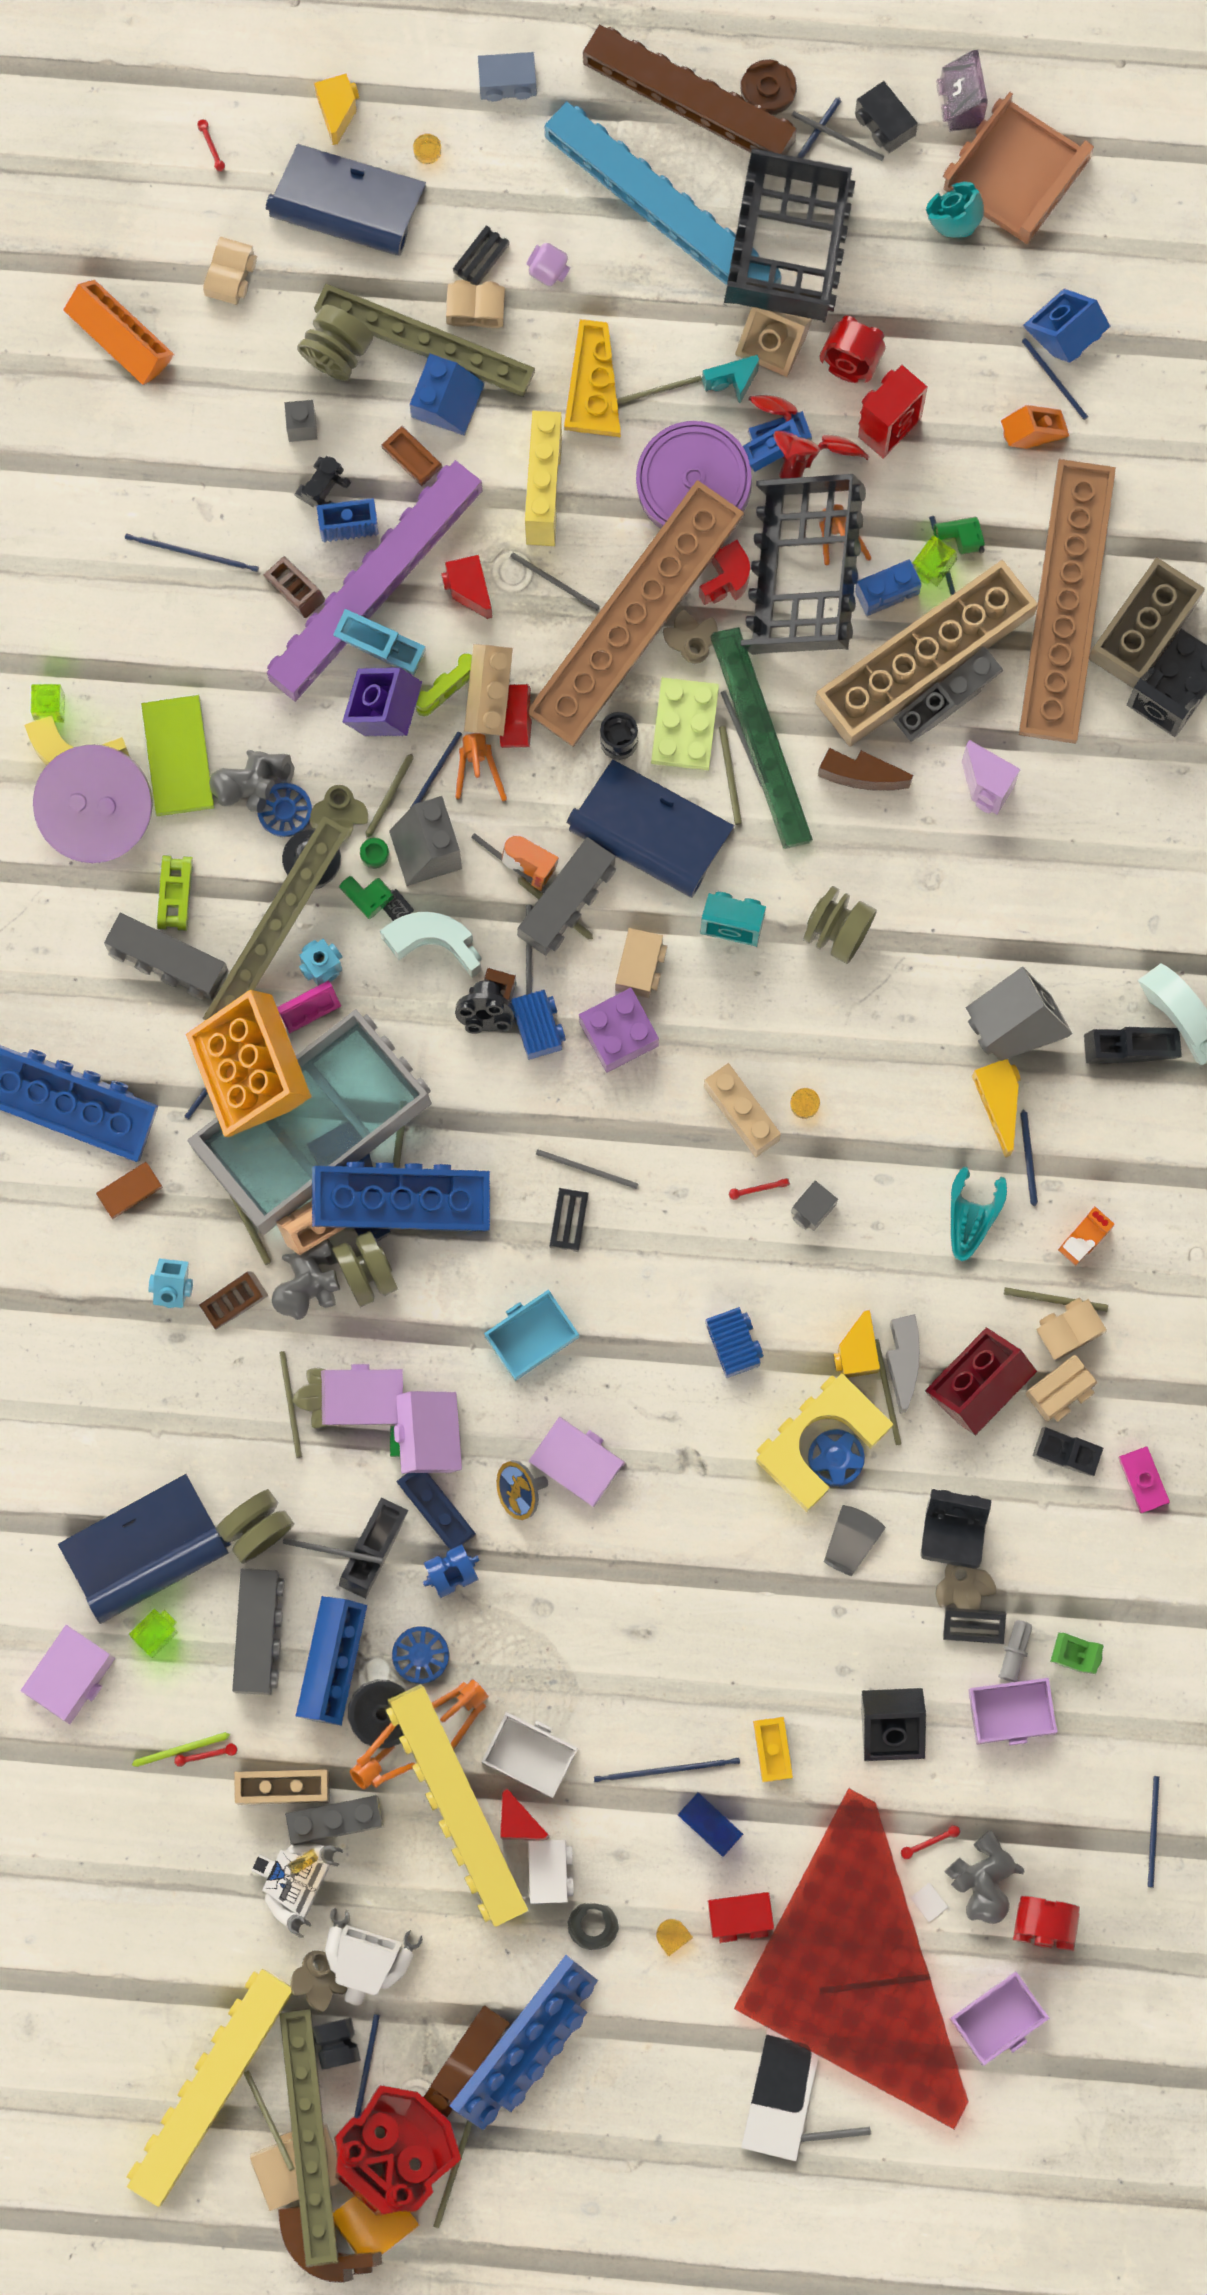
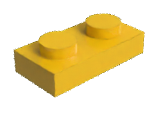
M784 1717L753 1721L762 1783L792 1779L793 1774Z

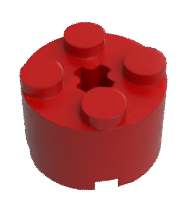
M843 316L841 321L834 324L820 352V361L823 364L825 360L830 365L828 371L844 381L858 383L859 379H865L864 383L869 382L885 352L886 346L883 341L885 335L878 328H869L851 316Z
M1021 1896L1018 1903L1013 1940L1031 1943V1939H1034V1946L1052 1949L1054 1943H1057L1056 1948L1074 1951L1080 1907L1060 1901H1047L1044 1898Z

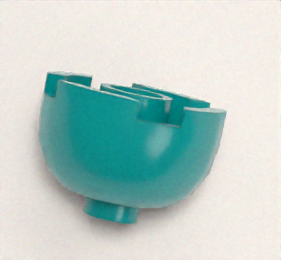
M960 182L951 185L953 190L942 196L939 192L935 194L926 206L930 223L936 231L945 237L958 238L971 235L979 226L984 216V202L979 190L971 182Z

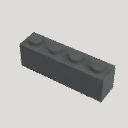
M587 837L519 925L517 936L545 956L551 949L556 951L565 938L562 934L567 927L573 928L581 918L580 910L585 904L590 906L598 896L599 891L597 888L602 881L607 883L616 871L614 867L616 857Z
M121 912L104 941L110 957L120 962H124L125 959L135 963L134 967L147 975L154 972L162 976L160 980L172 987H177L179 984L188 989V994L200 1000H203L204 997L210 1000L213 999L228 970L224 961Z
M241 1569L232 1687L234 1693L271 1695L272 1688H277L278 1670H273L274 1657L279 1658L280 1639H275L276 1627H281L282 1609L277 1608L278 1596L283 1597L284 1578H279L280 1573L277 1570Z

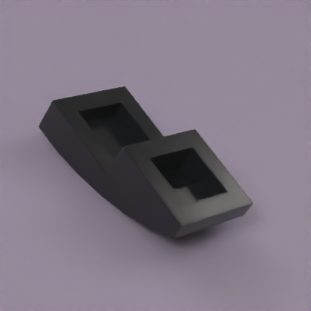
M1042 1427L1032 1456L1079 1473L1095 1476L1104 1448L1078 1437L1072 1438L1047 1427Z

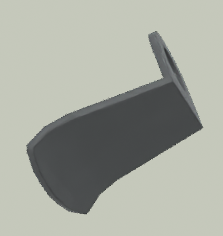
M842 1505L823 1562L844 1574L852 1576L886 1527L868 1513L851 1506Z

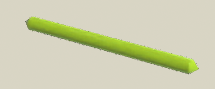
M223 1732L134 1760L131 1765L139 1767L224 1741L229 1738L230 1734Z

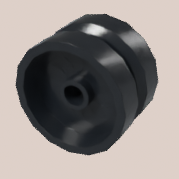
M374 1679L362 1684L353 1693L348 1703L347 1719L351 1730L362 1743L371 1746L391 1723L388 1716L386 1719H378L376 1712L381 1708H390L388 1700L406 1691L401 1685L386 1679ZM399 1724L379 1748H391L401 1744L399 1737L403 1736Z

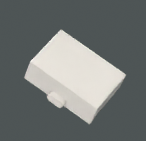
M506 1712L482 1763L553 1799L578 1748L551 1735L553 1730L551 1727L537 1720L533 1726Z

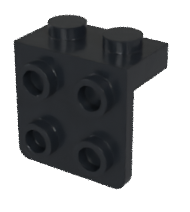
M931 1489L925 1513L920 1556L924 1560L972 1569L979 1568L982 1561L985 1526L991 1510L992 1500L976 1495L968 1496L952 1493L948 1490Z

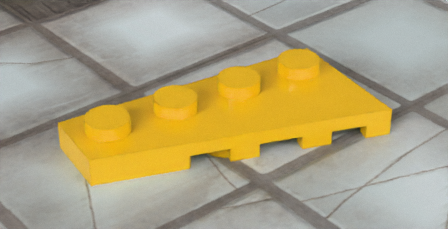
M579 320L564 430L621 437L608 322Z

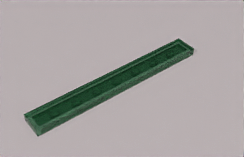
M736 627L713 632L710 638L782 847L787 849L809 844L813 839L748 651L741 646V640L744 639L740 628Z

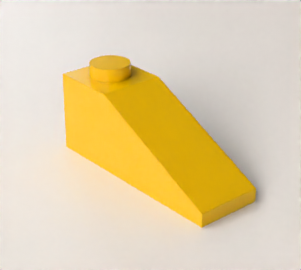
M1005 1059L974 1070L972 1078L1006 1158L1011 1156L1014 1150L1018 1081H1021L1016 1065H1010L1009 1060Z

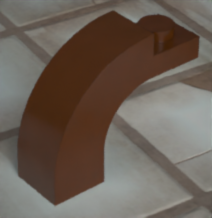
M485 2005L424 2095V2098L446 2117L453 2110L450 2104L481 2066L510 2024Z
M300 2206L278 2209L280 2231L285 2247L294 2261L312 2276L329 2282H347L353 2280V2270L354 2274L373 2273L372 2267L382 2265V2252L356 2254L338 2252L339 2263L307 2267Z

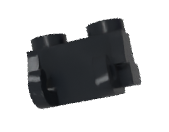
M319 457L313 465L317 469L305 486L302 484L299 486L294 495L312 507L331 504L333 502L330 500L326 502L325 498L335 483L348 488L351 481L346 477L344 479L339 477L344 469L333 457Z

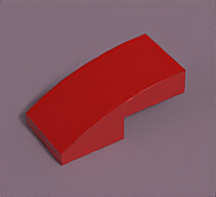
M528 684L509 685L504 735L500 736V746L502 748L530 747L532 719L529 716L531 688Z

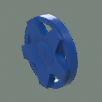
M833 1429L821 1433L814 1439L809 1448V1467L826 1485L843 1486L849 1484L859 1476L864 1466L865 1455L860 1441L854 1435L844 1430ZM840 1435L841 1437L837 1441H833L828 1436ZM853 1443L858 1449L859 1456L851 1451ZM817 1445L821 1453L813 1459V1452ZM846 1470H856L850 1477L845 1479ZM828 1471L831 1480L823 1477L819 1472Z

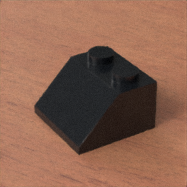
M923 1688L861 1690L864 1761L925 1759L926 1709Z

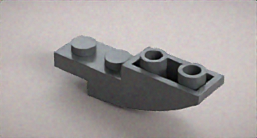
M983 647L943 681L935 683L896 715L893 721L912 742L968 703L982 691L981 689L1004 670L989 651Z

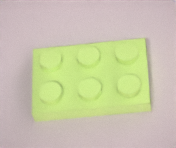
M661 677L651 764L709 771L719 684Z

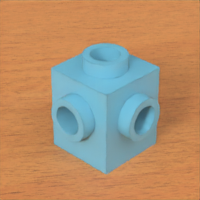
M324 939L319 942L314 940L302 948L303 953L299 955L301 965L298 967L308 981L313 979L318 986L328 980L331 982L339 976V972L342 971L339 960L343 957L333 943L328 946ZM322 956H325V959H324L323 962H321V963L315 962L316 960H318V959L321 958Z
M159 1258L154 1275L151 1274L148 1290L153 1293V1305L167 1308H183L186 1297H191L193 1290V1279H188L189 1262Z

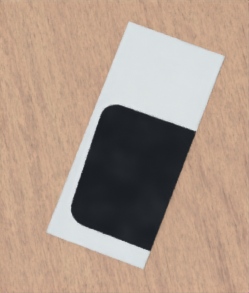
M768 2024L741 2148L796 2161L823 2037Z

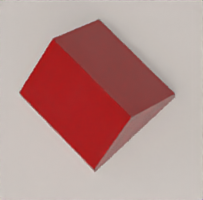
M508 1789L502 1792L501 1839L547 1840L550 1837L549 1834Z

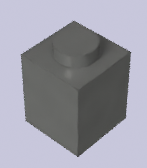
M313 400L284 402L289 442L318 440Z
M815 1180L793 1205L791 1213L794 1217L792 1219L803 1229L806 1230L809 1227L815 1231L837 1205L838 1198Z

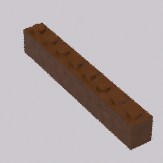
M599 24L583 50V65L750 153L753 148L787 155L796 140L797 128L787 119H778L769 114L764 107L760 105L754 106L744 101L741 95L723 90L713 80H704L695 75L690 68L686 66L680 67L672 63L667 56L649 51L641 42L636 40L630 41L612 27L606 28Z

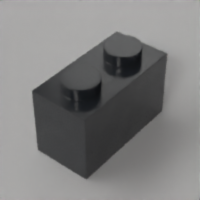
M882 81L857 99L855 116L862 126L869 128L874 142L880 148L884 147L889 154L916 136L918 122L885 81Z

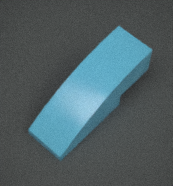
M347 609L344 610L333 634L334 637L396 668H402L412 675H415L426 651L424 645L399 635L398 632Z

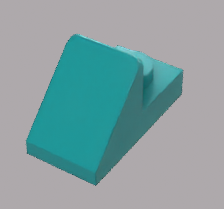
M758 355L703 370L702 383L705 391L712 389L713 391H721L730 384H733L738 402L741 403L758 372Z

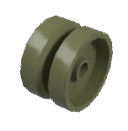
M370 1230L356 1236L355 1242L361 1254L356 1257L352 1247L347 1242L332 1248L360 1308L374 1301V1293L369 1284L374 1281L379 1293L383 1296L398 1290L391 1274L392 1268L382 1247H378Z
M269 1489L263 1490L242 1503L216 1527V1530L225 1542L239 1539L234 1544L232 1551L242 1564L266 1551L285 1536L295 1525L285 1511L273 1513L277 1508L278 1501Z

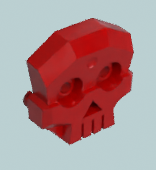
M383 2085L377 2087L360 2116L349 2119L334 2137L337 2154L335 2178L346 2186L375 2215L394 2212H417L433 2194L434 2191L431 2185L461 2160L451 2122L420 2093ZM377 2127L384 2129V2138H378L375 2135ZM411 2159L419 2161V2170L411 2169ZM383 2164L382 2178L370 2167Z

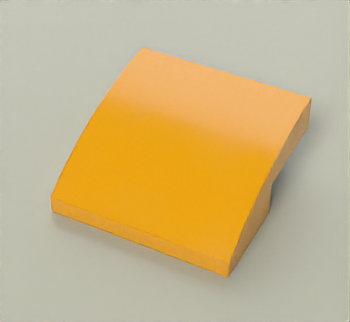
M353 2196L333 2212L335 2226L355 2253L382 2252L383 2255L419 2226L411 2212L375 2215L356 2196Z

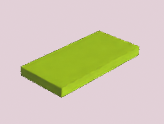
M199 695L141 703L156 816L214 809L213 794L209 784L210 770Z

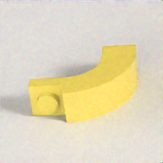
M52 715L24 725L35 752L46 765L59 754L74 748L61 738ZM123 737L102 744L115 748L129 756Z

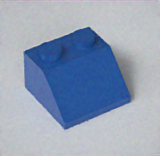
M1067 289L1060 291L1023 324L1025 329L1053 357L1068 363L1079 358L1089 345L1099 340L1102 334L1111 327L1096 299Z
M429 354L409 404L411 417L465 436L485 384L458 363Z

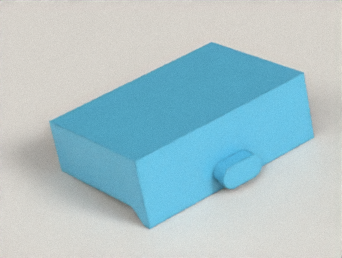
M549 1289L525 1306L519 1302L507 1310L506 1314L509 1317L484 1333L486 1340L515 1381L580 1338L579 1333L554 1299Z

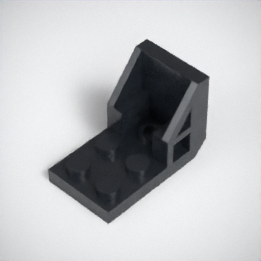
M1181 628L1155 666L1151 667L1133 687L1127 706L1173 737H1176L1207 694V645Z

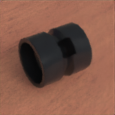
M614 712L606 716L602 721L600 744L605 755L611 759L623 760L633 755L637 749L638 727L634 718L629 714Z
M352 2018L312 2027L315 2042L322 2047L318 2053L322 2070L361 2061L358 2045L352 2042L351 2039L355 2035Z

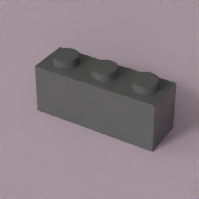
M377 1795L285 1813L291 1845L384 1827Z

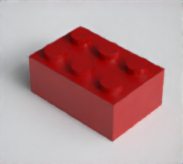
M903 365L896 371L891 369L883 377L882 385L876 391L873 389L869 391L861 402L863 406L860 411L861 419L858 423V438L883 459L922 419L928 386Z

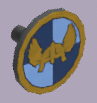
M511 1460L502 1464L496 1479L497 1493L502 1506L514 1519L525 1520L532 1517L538 1506V1490L548 1486L547 1478L541 1476L534 1479L529 1469L519 1461Z

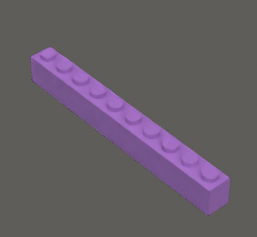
M455 460L450 466L446 465L440 470L437 475L438 480L432 487L427 486L423 489L416 505L413 508L408 507L402 513L399 519L400 523L394 529L390 528L384 533L381 538L382 543L375 551L371 549L362 559L363 564L356 572L352 570L345 577L344 585L337 593L334 591L327 597L324 602L325 607L319 614L314 613L310 616L303 632L300 635L295 634L286 645L287 650L281 656L277 655L271 660L267 667L269 681L294 702L300 698L347 645L346 642L333 636L344 610L347 609L370 619L483 491L482 481Z

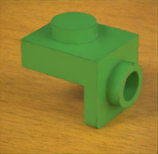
M1058 1632L1050 1662L1078 1672L1096 1674L1102 1662L1104 1645Z

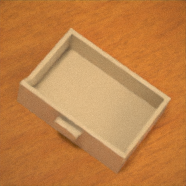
M324 2124L330 2187L341 2182L335 2178L336 2148L328 2126ZM292 2131L282 2134L280 2137L295 2167L294 2170L289 2171L277 2144L250 2155L251 2163L269 2211L299 2200Z

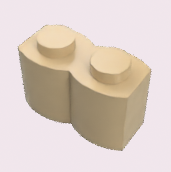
M219 237L204 281V296L235 305L238 304L240 297L245 298L249 282L245 281L248 272L254 271L257 262V256L254 255L252 245Z
M457 280L454 283L448 284L446 324L460 327H503L505 287L490 281L477 286L472 285L466 280Z
M1077 1298L1065 1306L1067 1311L1063 1314L1056 1316L1055 1313H1052L1039 1321L1041 1326L1036 1330L1054 1361L1065 1357L1107 1332L1089 1299L1082 1301L1081 1298Z

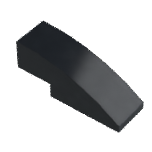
M1124 1027L1121 1030L1093 1029L1084 1034L1086 1063H1129L1182 1057L1180 1031L1178 1028Z
M381 1497L354 1548V1552L384 1558L385 1562L408 1514V1510ZM350 1558L340 1577L339 1586L366 1599L383 1564Z

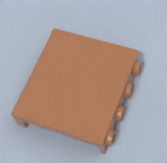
M1009 92L1004 100L1001 98L997 100L991 110L992 116L989 120L986 121L984 119L979 124L975 132L977 136L972 143L967 141L959 153L961 157L957 163L954 164L952 162L943 174L945 178L943 190L946 192L953 190L951 185L955 183H973L976 189L979 190L984 202V217L1028 245L1090 161L1094 146L1087 141H1084L1081 146L1071 141L1013 103V93Z

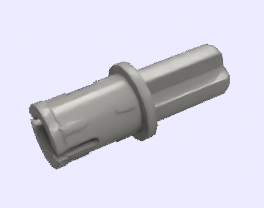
M1016 1620L1014 1623L1008 1647H1004L1006 1654L998 1676L999 1678L1011 1682L1018 1681L1017 1678L1023 1658L1028 1655L1025 1651L1032 1630L1030 1623Z

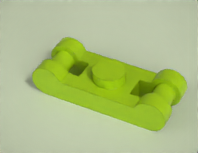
M462 654L458 658V666L448 674H441L434 681V687L428 692L420 691L416 703V712L420 716L430 715L470 680L471 654Z
M162 856L157 929L167 930V927H177L179 931L188 930L190 886L193 869L192 857L183 856V859H172V856ZM172 870L181 871V877L171 876ZM168 908H178V916L168 915Z

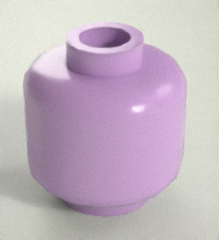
M544 243L541 247L536 245L526 263L529 266V275L547 286H552L557 280L563 282L570 270V267L566 265L568 260L567 254L550 243Z

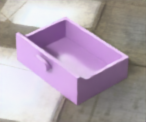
M351 1364L352 1370L321 1371L322 1425L398 1424L396 1395L403 1394V1369L369 1370V1364Z
M410 1391L396 1395L398 1424L394 1427L395 1441L400 1445L401 1473H452L462 1470L456 1392Z
M561 1417L557 1419L528 1461L593 1507L625 1464L622 1459L601 1446V1443L604 1441L601 1437L590 1430L584 1434Z
M65 1625L20 1691L65 1722L71 1724L87 1699L93 1701L101 1690L102 1686L98 1683L115 1660V1657L68 1625Z
M1049 1678L968 1689L976 1745L1009 1740V1745L1028 1743L1027 1738L1051 1735L1058 1732Z
M1016 1971L949 2019L980 2064L985 2065L1006 2049L1010 2048L1013 2053L1026 2044L1025 2036L1050 2018Z

